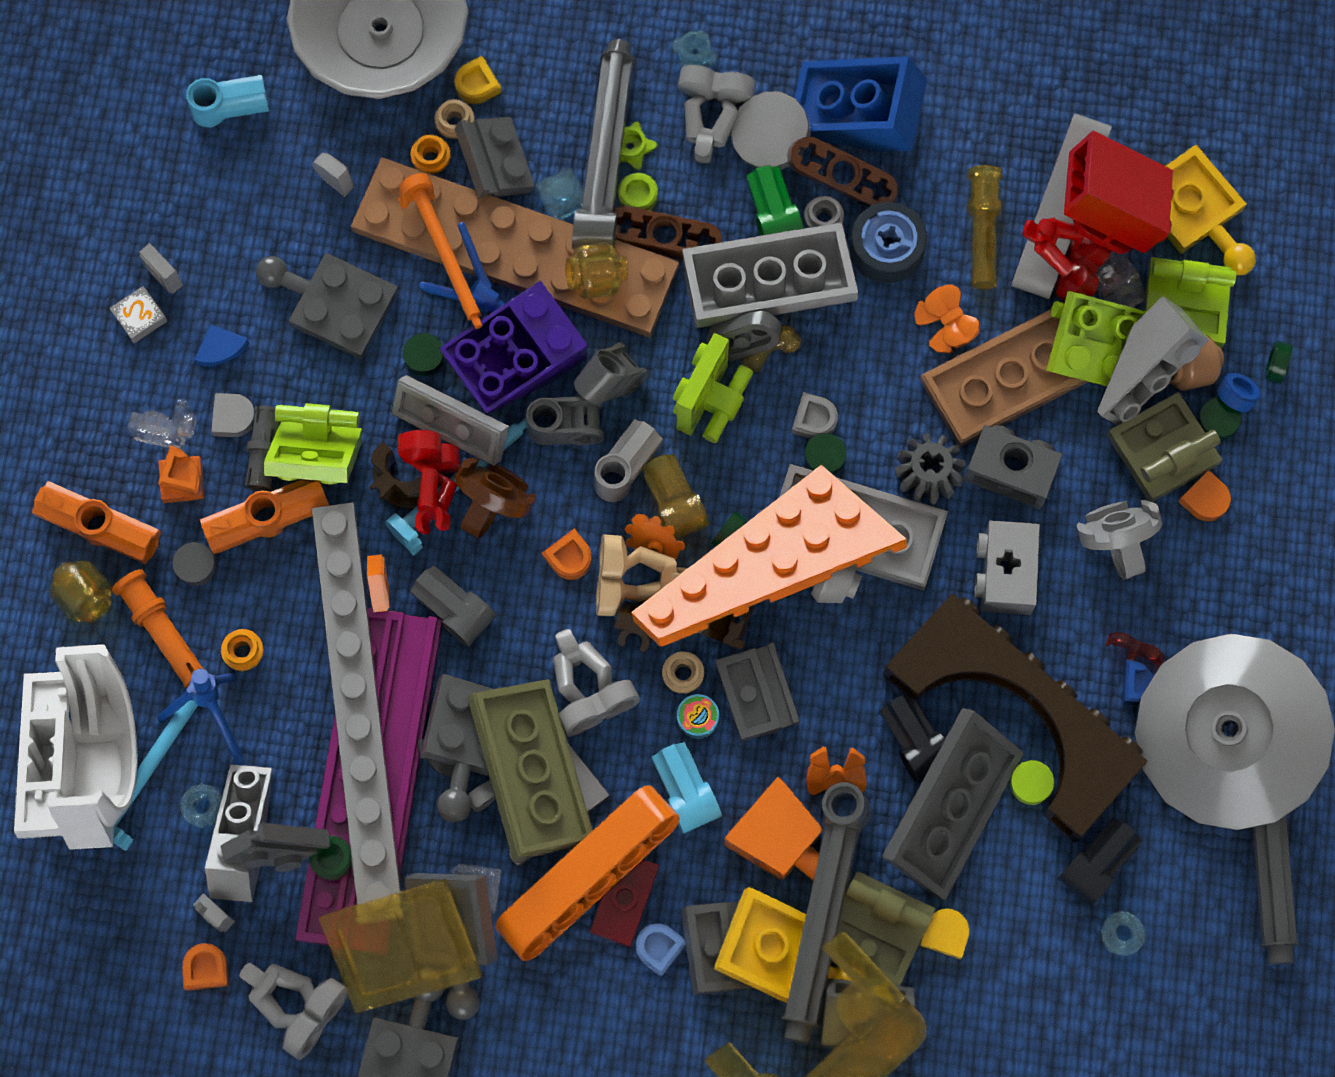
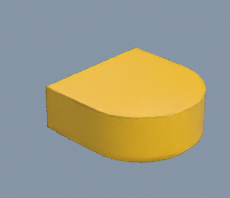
M483 56L468 62L456 72L454 80L456 92L467 103H483L502 93L500 84Z
M953 909L936 911L932 915L931 922L919 946L961 960L969 937L967 920L961 913Z

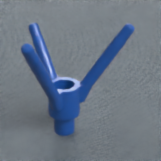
M460 222L458 229L478 279L472 285L470 291L478 309L484 314L492 313L505 303L498 299V293L490 289L492 284L484 272L464 222ZM426 282L419 284V288L426 293L459 301L454 289Z
M205 669L195 670L192 673L190 686L158 715V721L164 722L188 701L194 700L197 705L209 708L236 764L243 765L245 763L217 703L219 697L217 686L234 681L237 677L236 674L225 673L214 676Z

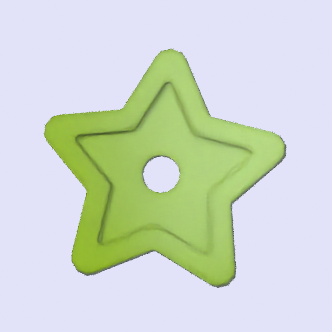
M634 122L631 126L624 128L620 162H627L636 170H640L642 167L643 155L657 147L655 141L645 138L639 122ZM627 144L634 145L632 149H628L626 146Z

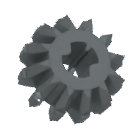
M927 432L923 434L922 445L917 440L911 438L907 442L908 451L900 450L898 452L897 460L901 465L895 468V476L904 478L900 487L902 492L915 489L913 499L916 502L922 499L923 494H928L931 504L937 503L939 493L949 499L954 493L952 486L960 487L963 483L964 477L959 472L965 469V460L956 458L960 451L958 445L945 448L947 441L945 435L940 436L937 443H932V438ZM924 463L929 468L934 465L937 466V472L935 473L931 469L926 472L922 470Z

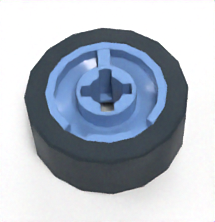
M884 202L870 206L860 213L853 224L849 247L853 264L862 275L874 282L890 284L904 281L917 271L923 261L927 243V232L924 222L915 211L903 204ZM891 238L894 240V243L890 244L889 248L884 247L882 239Z

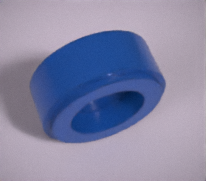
M1228 373L1217 386V393L1221 400L1227 406L1239 412L1251 411L1260 399L1258 387L1252 380L1242 374Z

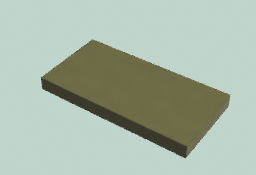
M550 680L472 693L468 697L513 861L571 849L577 846L593 829L563 725L559 717Z

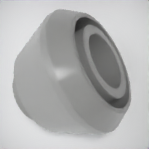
M854 564L834 572L831 579L814 585L811 595L818 603H843L846 596L853 599L862 575L855 573L857 566Z

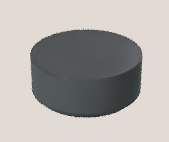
M197 542L187 543L180 547L173 557L174 572L187 585H203L211 580L215 574L217 567L216 559L211 550L204 544Z

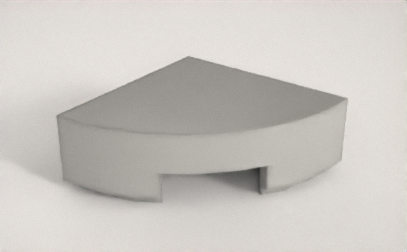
M204 893L193 904L195 906L194 909L221 933L226 932L235 923L228 914Z

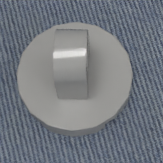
M1141 500L1142 508H1128L1127 501H1122L1089 512L1085 515L1087 523L1082 524L1078 522L1076 525L1082 546L1091 550H1110L1116 570L1124 580L1143 574L1145 572V562L1140 542L1155 535L1163 525L1156 503Z

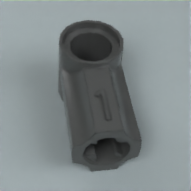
M434 565L425 570L416 579L414 586L410 590L411 595L441 619V624L467 647L475 641L497 616L480 597L471 591L466 593Z

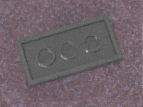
M962 708L882 858L933 897L945 901L1024 752L975 711Z

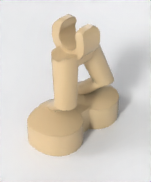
M603 534L600 545L599 576L596 589V614L598 616H615L621 608L624 598L634 602L647 601L688 568L677 567L674 558L642 546L627 556L626 544L622 536ZM640 562L659 572L660 581L634 586L625 584L622 576L628 569Z

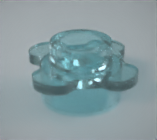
M705 31L688 32L682 38H676L672 44L673 51L678 53L681 59L680 68L686 65L712 66L717 60V53L711 50L709 35ZM697 49L698 53L692 54L691 50Z

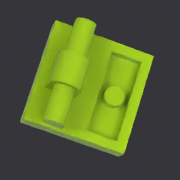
M1151 257L1148 264L1144 311H1148L1163 296L1181 307L1205 335L1209 336L1220 348H1223L1226 341L1230 287L1235 285L1236 271L1232 270V267L1209 265L1205 262Z
M1068 291L1065 303L1055 301L1051 309V316L1060 319L1046 371L1108 386L1132 326L1147 311Z
M714 333L708 345L703 342L700 344L692 360V365L695 366V369L690 379L688 380L683 377L673 396V400L677 401L673 413L677 415V430L689 436H692L705 410L713 414L702 434L706 440L712 443H717L727 422L734 420L744 401L742 394L753 375L751 369L739 365L728 387L720 383L728 368L729 339Z
M305 403L304 407L276 405L275 421H280V425L264 460V476L278 477L286 481L306 479L317 480L324 484L348 483L362 444V428H358L360 413L332 410L331 405Z

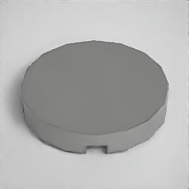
M766 91L752 96L738 109L739 113L731 129V138L734 149L746 164L754 168L766 165L779 166L781 170L790 167L787 153L791 144L800 138L809 137L811 126L807 113L795 98L783 92ZM806 148L803 150L798 149L797 154L802 156Z

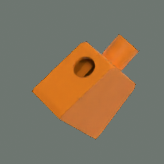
M777 777L726 835L724 845L780 880H784L796 866L814 881L820 853L812 846L821 837L823 829L783 780Z

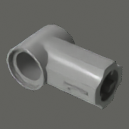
M634 419L610 452L598 460L595 466L594 489L601 499L607 502H617L623 500L628 495L633 481L663 443V438L653 427L644 421L641 422ZM609 472H616L623 477V480L617 484H609L602 477Z

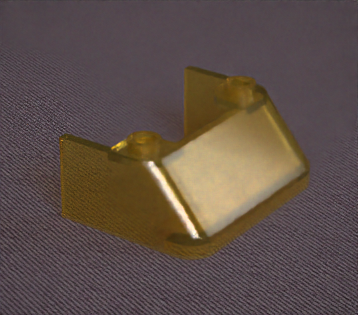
M844 931L828 941L822 949L852 981L839 995L836 1006L840 1020L852 1034L806 1077H887L924 1042L927 1034L926 1023L922 1015ZM730 1042L704 1060L718 1077H778L771 1073L758 1074Z

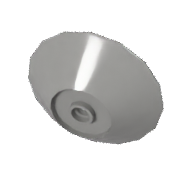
M290 0L287 24L294 52L314 78L346 95L381 99L415 91L446 69L463 43L468 7L466 0ZM378 25L387 26V28L381 32L374 30L375 27Z
M1226 634L1192 642L1161 664L1141 696L1135 737L1137 744L1143 750L1142 756L1147 760L1143 766V771L1167 804L1199 824L1241 830L1277 822L1310 798L1329 768L1335 726L1326 691L1302 659L1268 639ZM1229 721L1236 722L1239 728L1237 734L1233 737H1227L1223 733V726Z

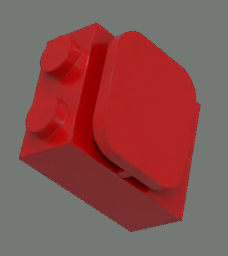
M1093 130L1069 151L1064 215L1073 219L1075 228L1083 237L1115 253L1126 254L1133 248L1146 253L1155 244L1164 241L1172 227L1170 213L1171 201L1174 195V190L1172 189L1173 170Z

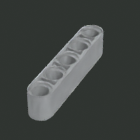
M1074 113L1036 215V224H1039L1041 219L1053 217L1074 224L1072 218L1064 215L1069 151L1093 130L1108 137L1112 128L1111 125ZM1058 238L1056 246L1066 255L1071 240ZM1027 240L1011 286L1049 299L1059 273L1034 251L1035 243Z

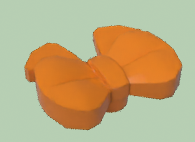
M951 284L940 286L933 290L926 297L925 302L922 300L918 302L914 312L915 322L919 326L931 324L939 320L944 325L929 341V346L938 353L951 354L953 352L952 347L959 348L972 342L980 333V322L975 317L964 315L960 308L962 293L958 287Z

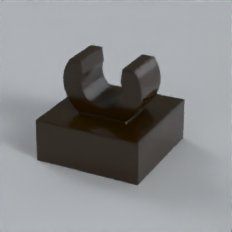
M624 601L618 611L615 628L622 629L618 636V644L624 647L628 635L636 633L642 639L640 651L646 652L652 638L633 621L631 613L640 605Z

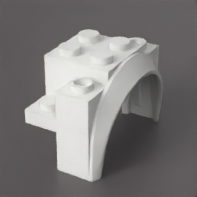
M105 645L56 648L55 661L60 672L24 674L14 832L18 839L62 836L69 850L113 847L114 825L132 801L137 778V737L130 696L123 676ZM69 706H70L71 722H70V720H69Z

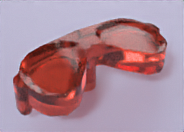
M1123 632L1110 633L1105 644L1107 647L1112 644L1130 650L1126 660L1135 661L1139 654L1157 664V669L1160 668L1165 658L1163 652L1156 646L1139 642Z

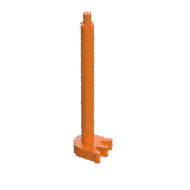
M413 174L401 182L397 199L402 209L407 208L412 201L417 205L466 317L472 321L475 329H479L483 326L479 318L481 313L430 200L436 198L433 184L428 174Z

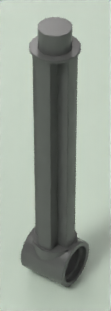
M614 39L608 42L607 50L600 56L601 69L582 208L575 211L572 250L602 253L614 252L617 228V213H614V204L632 67L635 64V59L630 54L631 45L621 39Z
M1235 722V734H1237L1239 728ZM1285 815L1277 822L1252 827L1262 937L1260 947L1267 948L1269 965L1295 963L1293 947L1300 945L1297 942Z
M848 782L832 785L825 792L822 799V809L825 814V831L785 1015L782 1016V1020L788 1021L784 1038L800 1043L810 1044L813 1027L820 1028L818 1023L858 835L861 834L862 829L871 818V806L868 799L856 785ZM846 799L856 800L857 807L850 816L840 817L837 815L838 806L842 801Z

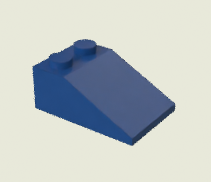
M909 56L803 61L794 98L808 115L811 126L810 137H815L823 142L876 152L913 151L928 79Z

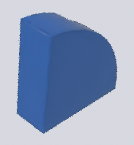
M210 324L194 361L199 366L216 367L218 364L241 356L250 342L246 337Z
M1126 660L1124 662L1123 704L1140 705L1141 696L1154 677V674L1145 665L1137 661Z

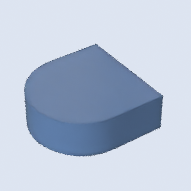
M651 924L645 927L639 933L636 940V952L639 959L660 977L665 974L686 946L683 937L663 924Z

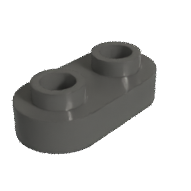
M761 310L750 312L711 326L707 333L706 344L708 345L714 333L729 339L728 361H735L774 348L779 342L781 324L769 312Z

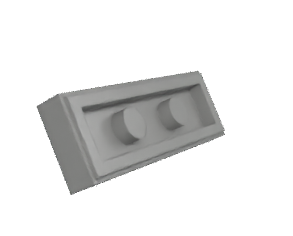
M408 375L398 380L392 415L422 430L439 433L441 439L445 442L455 445L459 449L493 466L501 461L509 428L508 425Z

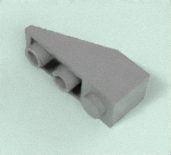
M1162 296L1132 326L1097 410L1101 417L1117 425L1135 418L1139 414L1141 407L1155 393L1163 390L1169 384L1171 377L1184 364L1194 360L1200 353V349L1209 341L1181 307Z
M230 764L205 865L209 898L253 901L260 867L247 869L242 867V863L223 862L220 845L247 830L259 831L258 825L266 823L273 777L272 768Z

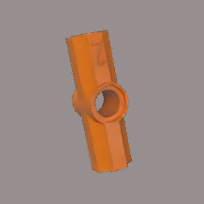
M302 479L271 492L257 491L251 494L245 502L200 519L209 546L215 555L258 537H275L286 526L313 516L312 508L329 506L320 481ZM266 507L275 509L271 519L267 521L256 520V515L261 509Z
M49 481L40 488L34 499L33 515L84 537L92 545L107 547L143 564H146L149 559L153 558L159 546L160 530L109 508L101 500L88 499ZM94 517H106L104 524L96 530L88 529L89 522Z

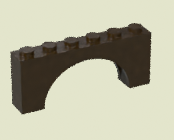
M952 593L886 665L883 676L903 694L911 693L916 701L928 691L946 683L979 681L1001 687L1026 702L1039 715L1048 728L1056 746L1059 760L1057 790L1043 816L1076 843L1146 764L1147 760L1142 756L1143 750L1131 738L1127 736L1121 738L1109 728V720L1101 712L1094 708L1088 710L1076 700L1078 697L1077 693L1062 680L1055 682L1044 672L1045 666L1037 657L1029 652L1023 654L1011 644L1013 642L1012 637L998 625L991 627L980 617L981 611L973 602L965 597L959 599Z

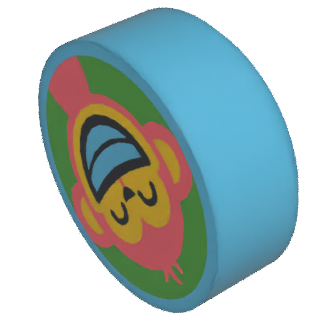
M695 694L688 696L680 703L677 710V723L685 735L695 739L705 738L711 735L717 728L719 710L711 698Z

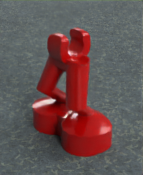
M1055 217L1041 219L1039 224H1036L1034 220H1027L1022 235L1027 240L1035 243L1034 251L1059 273L1055 285L1057 296L1063 302L1066 300L1068 291L1093 297L1099 285V279L1096 275L1097 270L1107 261L1111 250L1083 237L1077 231L1074 224L1056 219ZM1058 238L1072 240L1066 256L1056 246Z
M414 430L398 435V454L400 458L421 472L419 499L417 500L418 512L415 517L416 529L424 535L430 534L429 524L432 519L436 520L435 525L440 531L448 530L450 528V516L447 511L457 484L445 475L459 470L460 449L452 444L441 443V436L435 431Z

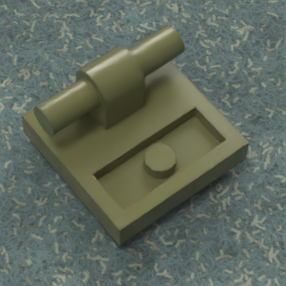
M1179 392L1139 413L1132 420L1123 422L1110 429L1106 435L1150 502L1156 501L1201 476L1208 470H1212L1223 461L1215 449V446L1221 443L1218 434L1213 429L1206 433L1204 432Z
M857 871L845 896L833 957L889 985L900 986L936 908Z

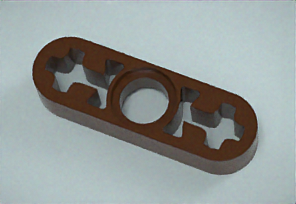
M815 137L800 138L793 142L788 149V163L795 172L867 207L884 202H893L897 196V183L890 174ZM810 145L813 147L811 154L814 157L823 160L826 159L827 153L832 156L824 165L823 176L818 174L822 165L816 162H809L805 166L801 164L802 156L797 154L798 149L803 150ZM839 161L848 163L853 171L851 181L845 185L837 183L832 176L833 166ZM862 170L867 173L862 180L870 184L878 183L880 180L884 182L882 189L887 192L886 197L881 196L874 200L872 198L874 192L865 186H860L858 193L853 190L862 178Z
M621 206L614 209V213H617L615 239L659 255L683 259L682 249L698 247L696 241H700L702 236H708L710 244L722 243V236L718 228L707 222L630 206ZM624 219L631 220L633 227L628 229L627 234L620 233L618 226L624 223ZM644 222L648 223L646 229L647 239L641 237ZM668 226L675 231L676 237L670 243H659L653 237L654 231L658 227ZM683 231H688L686 247H681Z

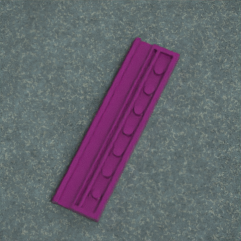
M367 608L399 877L401 880L421 760L418 740L424 739L443 625L441 624L442 620L437 619V617H417L395 611L373 613L372 608ZM335 714L315 829L328 830V835L341 837L351 847ZM309 863L295 940L304 943L388 955L394 919L366 924L359 922L353 866L345 877L329 881L320 878L313 871Z

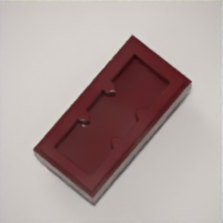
M643 859L602 896L590 934L631 948L660 865Z

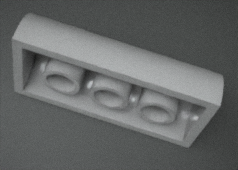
M842 222L682 249L688 298L696 328L713 326L759 310L769 312L771 315H779L855 302L858 299L857 285Z

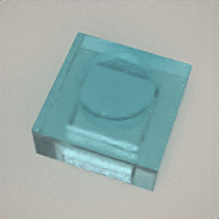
M571 167L535 184L536 192L550 217L561 220L574 214L576 209L580 210L582 208L584 190Z

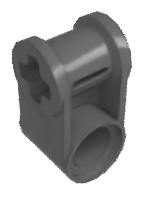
M617 343L612 347L598 350L575 378L574 386L578 393L587 401L594 404H602L621 396L626 397L636 391L648 378L649 371L645 367L639 368L626 353V346L623 343Z
M581 395L574 397L538 398L531 402L527 408V434L533 442L540 445H594L601 443L605 439L604 432L600 430L599 413L603 403H591ZM547 415L552 417L555 423L550 427L542 428L537 426L534 420L539 416ZM584 415L587 416V425H584Z

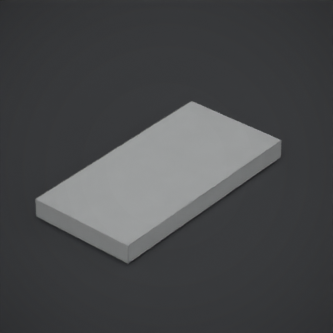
M790 464L780 496L813 472V470ZM837 478L903 535L907 542V548L895 553L889 550L872 557L871 563L856 568V571L924 591L948 511Z

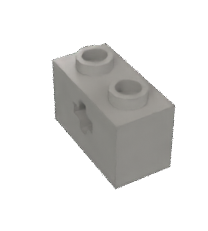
M989 520L985 533H978L976 557L983 558V573H976L974 597L981 598V612L1032 614L1037 599L1040 524ZM1001 561H1008V567L1012 570L1011 574H1004V568L1000 566Z

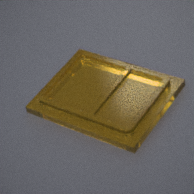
M446 878L323 914L319 917L344 986L348 988L347 993L355 1013L480 979L482 976Z

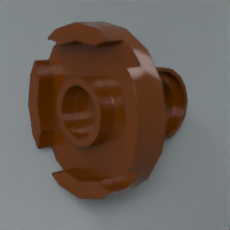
M478 458L464 459L454 478L457 486L463 493L473 500L461 523V530L478 540L486 533L497 513L513 518H522L528 515L536 500V495H527L526 490L529 485L523 479L498 464L494 466L490 464L487 469L476 466Z

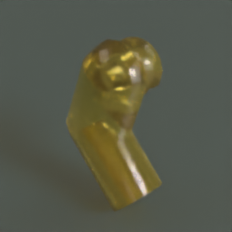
M782 325L779 342L774 348L747 356L742 362L752 371L760 372L772 351L782 348L785 353H793L799 348L801 338L798 334L794 333V328Z

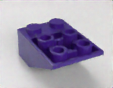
M541 280L480 320L483 325L481 328L475 329L473 325L439 348L486 415L555 381L586 360L588 351L587 343Z

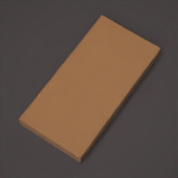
M1051 310L920 376V382L959 448L980 438L984 425L989 427L995 425L1003 426L1088 383V381L1046 371L1060 319L1051 316Z

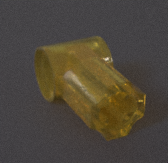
M675 454L659 456L642 467L644 477L658 504L657 512L662 526H673L676 540L710 525L704 506L696 492L692 493Z

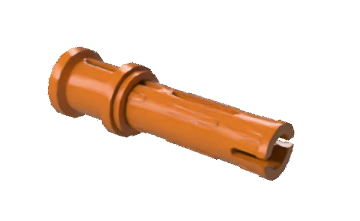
M135 570L116 582L111 590L115 596L122 597L133 613L131 619L134 624L139 627H145L182 681L185 689L190 686L192 673L197 669H203V667L166 615L167 607L162 597L157 598L145 581L147 575L144 570Z

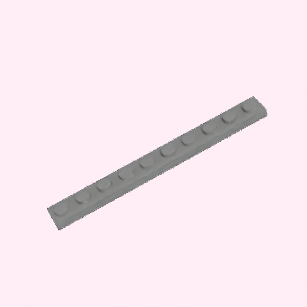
M353 502L312 508L359 922L366 924L404 918L356 509Z

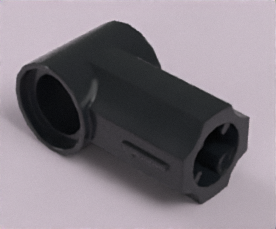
M909 693L889 702L879 710V714L900 748L899 754L911 778L919 784L923 782L945 739L937 730L933 731L913 695Z
M1114 817L1085 852L1083 850L1080 851L1058 877V880L1092 907L1115 880L1114 874L1137 850L1142 840L1125 822H1121Z

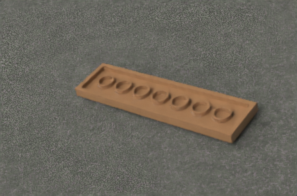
M381 157L352 222V232L443 264L415 202L412 201L407 208L402 209L397 199L399 197V186L404 179L413 174L425 172ZM428 174L436 197L430 200L461 271L476 276L458 229V224L464 222L489 281L524 292L541 280L559 306L651 338L679 269L678 261L616 239L613 253L572 250L573 224L491 195L478 198L474 189Z

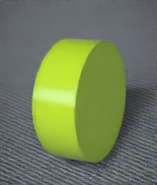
M633 173L626 176L618 187L620 205L651 211L658 201L656 182L650 176L643 173Z
M1035 760L1025 761L1016 767L1011 776V791L1024 804H1040L1050 796L1053 790V774L1042 762Z

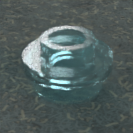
M206 784L191 787L181 799L180 809L182 816L189 824L195 827L213 825L217 821L222 800L221 794L214 787ZM201 800H209V810L203 814L197 813V803Z
M1114 913L1102 925V942L1113 954L1119 956L1131 955L1137 952L1144 943V926L1131 913ZM1118 926L1129 928L1131 931L1130 940L1122 941L1118 938L1116 934Z

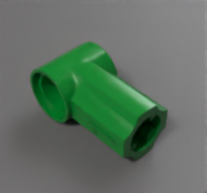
M762 166L746 175V182L757 213L756 224L759 236L804 229L797 206L791 204L779 166Z

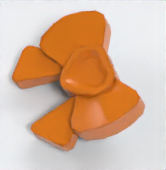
M822 747L810 755L811 764L806 774L809 794L816 795L840 782L856 785L864 794L867 786L866 771L863 766L865 764V757L856 749L850 748L844 767L840 765L830 767L826 747Z

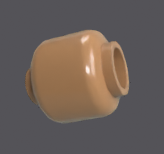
M1205 335L1209 341L1200 349L1198 356L1191 362L1184 364L1171 377L1169 383L1176 389L1188 391L1215 383L1219 378L1224 364V355L1221 348L1209 336Z

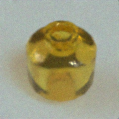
M610 244L579 246L573 251L572 257L566 259V281L569 289L575 290L578 296L583 299L614 296L619 292L622 281L628 278L626 258L619 256L615 247Z
M66 562L60 565L53 573V581L49 588L50 598L72 621L93 622L101 618L109 610L112 604V585L91 562Z

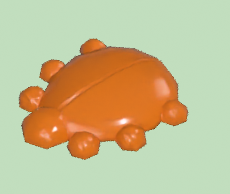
M636 514L631 519L633 525L629 524L625 527L626 533L632 535V538L626 540V545L634 548V550L642 546L677 559L679 551L685 548L683 541H676L674 527L671 525L667 527L660 525L661 519L658 516H654L649 520L645 514Z

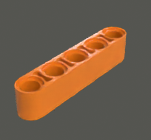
M647 785L638 789L499 917L495 924V929L522 961H528L537 957L667 838L679 824L680 816L653 786Z

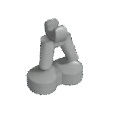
M686 65L681 68L678 88L686 95L692 97L684 103L686 139L688 142L696 143L695 161L708 164L711 161L713 147L721 148L726 144L739 113L735 105H743L754 96L756 81L743 73H718L703 66ZM715 98L721 103L723 111L712 129L704 128L700 106L705 101Z
M565 629L555 635L561 653L553 658L552 663L554 665L558 690L570 702L559 713L563 729L568 737L580 734L600 724L604 718L611 719L635 707L640 702V697L632 681L622 680L612 683V666L591 643L586 641L577 644L570 629ZM582 663L597 673L599 692L587 698L574 685L573 667Z
M247 963L239 975L240 978L254 987L249 994V1001L257 1007L274 1028H287L283 1040V1050L297 1060L303 1059L313 1049L324 1027L340 1010L349 992L347 987L333 978L322 982L314 989L310 977L277 964H271L263 972L253 964ZM276 986L300 992L305 1001L304 1011L297 1015L285 1014L271 993Z

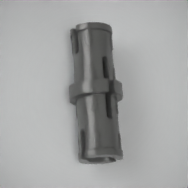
M255 406L253 433L251 441L247 442L246 451L249 453V463L244 487L249 490L271 491L272 476H264V460L279 425V421H275L276 407Z

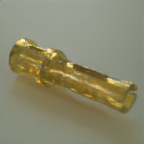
M991 165L975 166L967 171V179L971 181V200L967 202L968 214L972 216L971 287L980 290L992 289L997 286L996 226L997 216L1000 215L1003 209V203L999 200V181L1003 178V171L1001 168Z

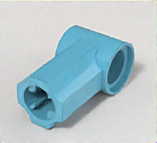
M262 75L223 82H215L209 78H200L192 82L186 92L192 118L202 127L217 126L225 118L269 111ZM205 99H212L215 101L212 105L207 107H201L198 105L201 101Z
M685 742L673 744L652 756L654 766L669 796V799H667L668 804L680 816L678 827L682 834L722 817L716 798L707 782L703 783Z

